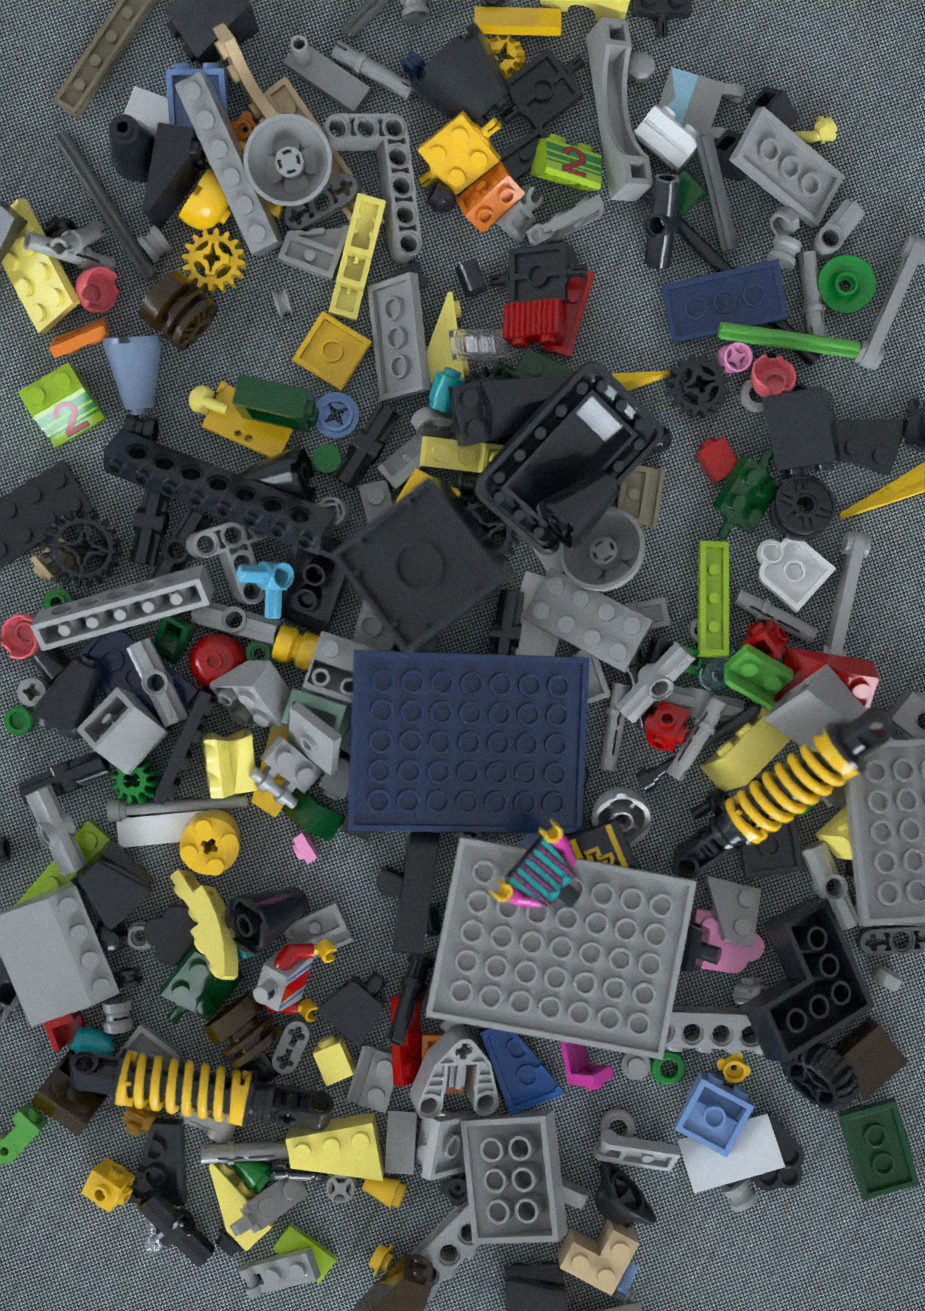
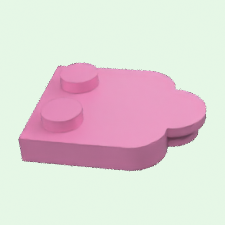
M695 907L693 921L710 929L709 944L722 948L718 964L715 965L703 961L701 969L738 973L746 967L748 961H755L762 956L764 942L758 934L755 933L754 946L750 948L722 941L718 930V920L714 916L713 910Z

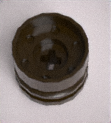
M173 270L162 277L148 292L139 309V316L155 331L163 329L162 336L167 341H171V344L178 351H182L194 344L208 329L217 314L218 304L212 298H207L206 293L202 290L195 291L194 283L182 272Z
M250 990L237 998L203 1027L204 1032L213 1044H218L228 1039L230 1043L223 1049L221 1053L223 1057H228L237 1052L228 1062L232 1069H236L259 1057L282 1032L279 1024H274L265 1029L274 1019L271 1014L258 1020L256 1015L262 1010L264 1005L255 1000L254 990Z

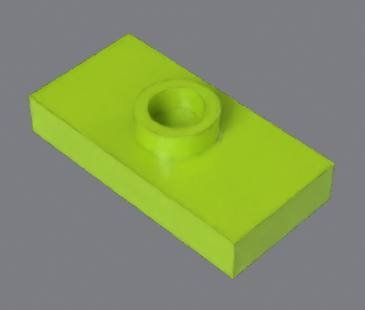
M291 1222L274 1244L273 1250L280 1255L311 1247L321 1272V1276L316 1281L319 1284L336 1262L337 1256Z

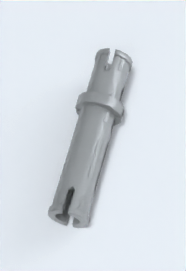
M341 40L335 45L331 58L353 69L354 74L358 76L362 74L409 101L410 96L414 92L410 87L411 81L369 58L368 53L364 51L360 53Z
M96 220L77 230H67L61 237L51 241L50 247L57 245L56 248L51 249V252L57 258H64L69 254H78L85 246L103 239L107 231L101 232V230L106 229V226L101 221Z
M31 230L27 232L24 239L25 249L57 258L51 252V249L56 248L57 245L53 248L48 247L53 238ZM87 246L78 254H69L64 258H57L76 264L77 268L82 270L103 266L113 271L115 267L114 257L93 252Z
M805 251L797 255L804 298L802 313L803 316H806L808 334L827 337L824 323L826 307L822 304L817 286L819 273L816 251Z
M743 588L738 590L732 601L733 605L753 614L754 618L758 621L773 619L785 632L805 641L807 644L814 640L818 632L817 627L771 604L769 599L764 598L762 600Z
M612 682L609 708L605 710V714H608L599 765L600 769L617 771L625 716L617 709L616 705L629 692L630 685Z
M714 697L710 698L699 719L696 718L694 720V727L672 764L666 770V773L681 782L683 781L710 734L713 735L716 730L714 728L721 715L727 709V705Z
M231 1140L225 1144L200 1145L201 1165L211 1163L234 1165V1162L289 1159L286 1140L234 1143Z

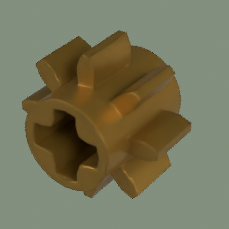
M150 1100L142 1109L136 1108L134 1103L133 1107L128 1106L121 1120L127 1124L125 1132L138 1137L141 1131L148 1134L158 1112L150 1108Z

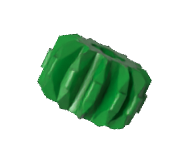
M148 760L143 764L142 761L129 775L115 766L119 772H112L109 777L117 780V783L110 785L111 790L120 789L116 797L122 799L127 795V804H133L135 799L141 804L146 802V796L153 797L155 792L151 787H158L160 784L158 780H153V776L160 774L159 770H149L154 762ZM138 774L140 779H137V781H140V784L132 785L130 780H133V778H130V775Z

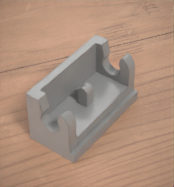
M418 432L376 467L396 492L405 486L415 467L422 471L426 468V466H419L422 436Z

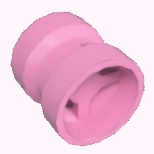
M745 343L727 344L717 352L716 364L718 368L724 366L723 372L725 373L744 371L752 362V351Z

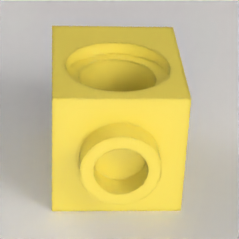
M329 1035L317 1042L318 1045L314 1049L313 1056L326 1086L354 1075L356 1066L343 1035L334 1038V1035Z

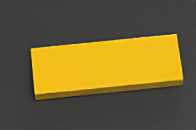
M475 6L474 22L484 34L561 36V9Z

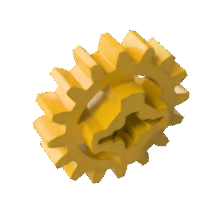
M218 228L214 229L213 235H209L207 230L204 229L202 238L194 234L192 237L195 243L193 245L185 244L189 254L182 255L184 262L189 263L183 266L185 273L190 274L188 279L193 283L197 282L199 290L203 291L207 286L210 294H214L216 288H219L222 293H226L225 286L228 284L235 288L236 285L233 280L235 278L243 279L239 269L247 267L245 261L240 260L246 255L243 249H238L240 247L239 241L237 239L231 241L232 236L228 231L221 236ZM222 246L227 247L233 256L223 253ZM216 255H217V257H218V259H219L220 261H215V262H214L215 257H216ZM196 266L200 269H205L206 278L198 273Z

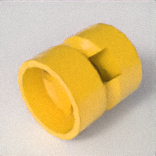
M282 624L273 646L271 659L285 664L293 661L295 667L308 671L319 636L309 632L300 635L297 628Z

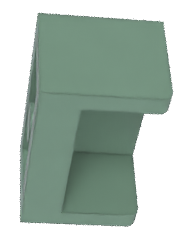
M292 688L282 722L289 724L290 707L298 701L341 734V741L343 742L351 720V707Z

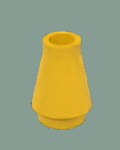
M384 1177L383 1181L365 1179L362 1191L369 1193L390 1209L392 1206L399 1209L407 1185L402 1184V1180Z

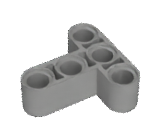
M228 521L194 532L187 538L186 549L193 557L206 558L219 554L232 596L237 602L257 604L264 598L265 590H261V587L256 583H249L253 587V595L249 599L245 597L243 590L248 583L238 581V577L235 576V572L238 570L234 566V560L239 555L244 560V565H257L250 543L269 537L268 535L260 532L256 534L252 529ZM227 528H231L235 533L232 543L227 542L224 534ZM200 537H204L208 542V548L204 553L197 547V541Z

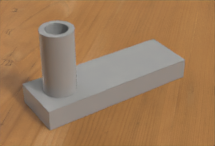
M295 35L290 41L292 50L283 62L284 67L350 113H357L371 94V88L309 46L306 37Z

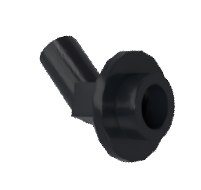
M722 789L709 792L706 796L707 801L689 811L694 820L711 811L714 815H720L723 813L721 802L730 797Z

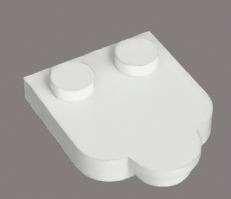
M786 538L779 542L775 539H768L759 545L756 552L757 559L761 564L758 570L759 581L795 613L800 610L836 569L805 541L801 542Z

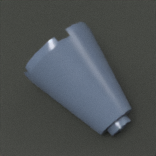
M135 336L102 339L103 348L124 409H130L131 415L149 414L148 408H154L162 337Z

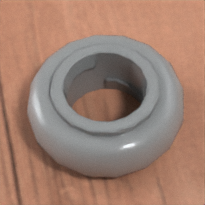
M748 379L739 391L740 402L746 410L753 413H761L764 411L763 403H756L750 398L749 392L753 385L751 379Z
M611 1109L601 1118L599 1126L601 1133L603 1130L609 1129L611 1122L614 1120H622L625 1122L626 1127L617 1136L633 1137L635 1122L631 1114L624 1109Z

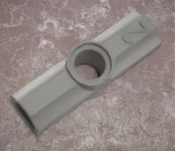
M214 602L207 606L192 609L191 623L230 633L235 637H245L274 645L282 626L281 620L268 619L265 616L244 611L239 607H229ZM236 616H242L241 625L237 628H231L232 619Z
M151 637L140 640L126 648L142 680V688L149 694L164 727L167 728L188 718L189 715L174 686L173 676L166 670ZM157 674L164 679V686L159 691L155 690L152 686V679Z
M675 642L656 663H650L641 668L638 673V682L616 705L617 709L633 723L636 722L655 701L665 700L672 694L674 689L673 682L696 659L694 655L681 643Z
M674 686L672 694L663 700L688 710L689 717L699 719L710 698L714 697L728 706L718 720L722 722L728 721L744 710V701L740 699L714 695V692L693 687L687 689ZM655 701L653 706L658 708L661 701Z
M51 784L25 795L38 823L36 826L38 838L46 848L50 849L61 875L64 876L83 868L87 862L75 838L77 832L75 823L68 813L63 812Z
M819 841L805 846L801 850V855L811 875L814 893L820 898H828L842 931L855 927L859 923V919L847 893V881L839 874L826 842ZM831 879L833 881V889L828 893L826 884Z

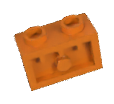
M499 161L475 180L456 198V201L464 216L483 233L522 198L525 192L512 178L507 167Z

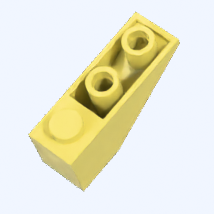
M453 291L448 292L426 351L430 388L434 382L437 370L444 371L445 367L460 371V377L463 379L464 375H469L467 357L461 358L460 347L465 346L464 331L457 328L456 318H461L460 301L453 299Z
M227 1163L209 1164V1169L226 1231L245 1251H248L272 1228L274 1221L256 1233H253L250 1228L242 1235L235 1236L230 1225L243 1216L240 1209L244 1207L243 1204L256 1196L254 1189L251 1190L245 1181L234 1172V1167L227 1165Z

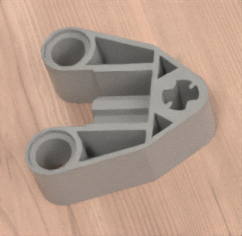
M459 1025L452 1026L426 1052L410 1090V1098L418 1115L423 1119L429 1120L438 1116L443 1107L446 1084L448 1087L461 1089V1086H465V1077L467 1078L466 1095L478 1115L489 1116L498 1108L499 1099L491 1063L465 1027Z

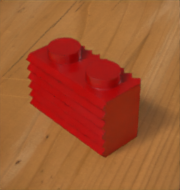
M559 298L505 303L503 339L516 349H526L531 343H539L542 346H554L557 341L566 340L567 306Z

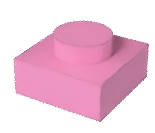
M304 830L293 838L295 844L292 845V848L300 860L305 859L306 863L309 864L320 856L307 831Z

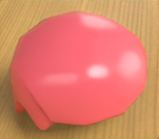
M103 266L90 267L81 272L75 282V292L81 302L79 304L91 313H104L111 309L116 302L117 296L120 294L115 284V280L118 278L116 273Z
M764 354L754 361L751 382L754 391L761 397L793 391L797 374L793 365L784 360L782 356L768 358Z
M15 614L5 621L1 629V646L8 650L10 653L9 657L12 659H26L41 650L30 626L34 620V617L30 614Z

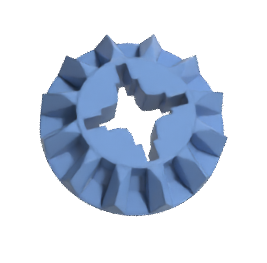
M330 392L323 395L316 402L319 416L315 426L323 435L338 439L349 436L357 427L360 416L355 401L347 394ZM330 405L338 412L344 411V414L341 415L342 426L336 420L328 421V418L332 416Z

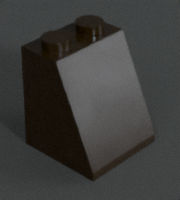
M405 1253L355 1304L353 1311H424L432 1291L433 1263L420 1254H413L412 1256Z

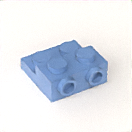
M173 63L174 69H165L169 124L194 129L174 84L199 71L211 79L229 119L228 72L226 69L220 68V63H202L203 69H191V63Z
M699 1071L686 1095L687 1101L674 1123V1129L727 1157L755 1106L749 1097L750 1093L745 1088L736 1084L731 1088L723 1084L724 1079L717 1073L708 1071L705 1074Z

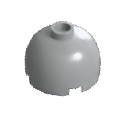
M626 787L611 788L602 793L594 803L592 812L593 826L616 817L630 846L644 839L650 831L651 814L649 806L642 795L635 790Z

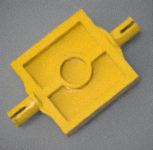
M463 110L420 145L418 152L430 167L428 172L419 177L420 184L423 183V187L427 188L436 179H439L447 184L456 196L500 161L501 156L492 147L489 137L502 128L500 122L497 123V118H492L491 121L481 128L472 122Z

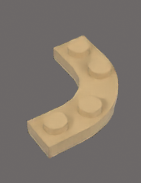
M224 23L213 28L218 38V41L214 44L223 60L227 58L230 64L226 66L230 78L234 83H240L249 99L250 104L248 108L253 114V118L256 122L259 120V123H261L265 119L277 115L278 113L268 102L254 80L235 37Z

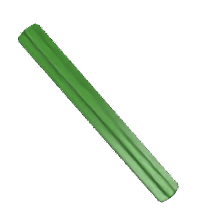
M721 322L718 327V337L722 340L849 358L858 357L861 347L857 341L728 322Z

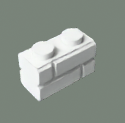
M655 105L634 131V136L638 142L679 174L698 150L696 137L700 136V134L689 124L682 127L676 122L675 119L678 116L667 106L664 105L660 109Z

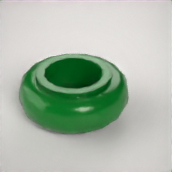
M665 1049L663 1060L652 1058L650 1070L657 1082L663 1085H673L683 1079L686 1073V1063L679 1052ZM666 1060H673L676 1063V1069L671 1074H663L660 1071L661 1064Z

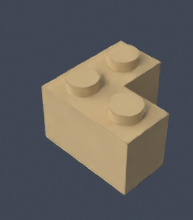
M607 1220L597 1241H594L571 1228L557 1253L559 1267L612 1296L639 1246L636 1231L631 1227L626 1228L623 1224Z

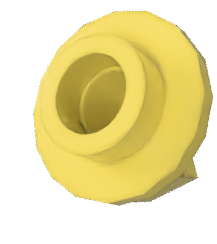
M818 116L814 125V131H795V134L806 143L819 141L823 144L826 141H834L836 139L835 132L837 131V126L830 117Z
M197 386L189 395V406L197 414L206 415L210 409L226 416L229 411L230 405L216 400L214 391L208 386Z

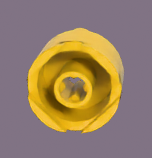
M208 809L207 811L196 813L186 823L180 839L181 859L190 869L197 873L212 876L220 875L233 865L239 853L241 834L237 822L230 814L219 809ZM211 838L216 840L212 845L206 843Z

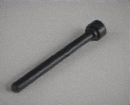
M753 704L715 728V733L713 735L710 734L701 751L759 715L761 708L757 704ZM677 753L655 768L652 766L648 769L644 767L635 773L638 781L647 793L658 787L657 783L661 781L660 778L667 774L666 770L672 764Z

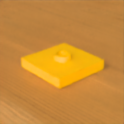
M322 311L292 358V361L342 392L372 345V341Z

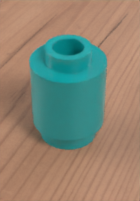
M445 367L444 371L437 370L428 396L431 408L444 413H451L448 387L464 384L465 380L460 377V371Z
M78 1026L69 1049L74 1050L75 1054L79 1051L87 1050L94 1053L112 1055L116 1043L112 1042L113 1035L89 1026L85 1028Z

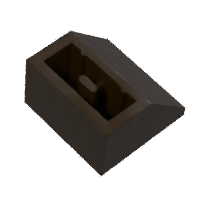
M70 1049L39 1088L31 1104L79 1137L109 1095L79 1091L72 1087L70 1083V1062L75 1051Z

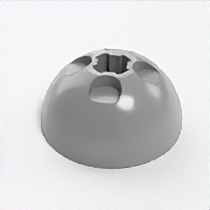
M290 113L271 116L255 127L245 145L243 161L248 181L261 197L276 205L292 207L305 204L322 192L330 178L332 153L329 142L322 130L311 120L303 116Z
M609 507L577 549L573 550V546L569 549L561 543L559 546V559L565 574L577 585L591 591H610L625 585L637 574L645 556V538L640 525L629 513L614 507Z

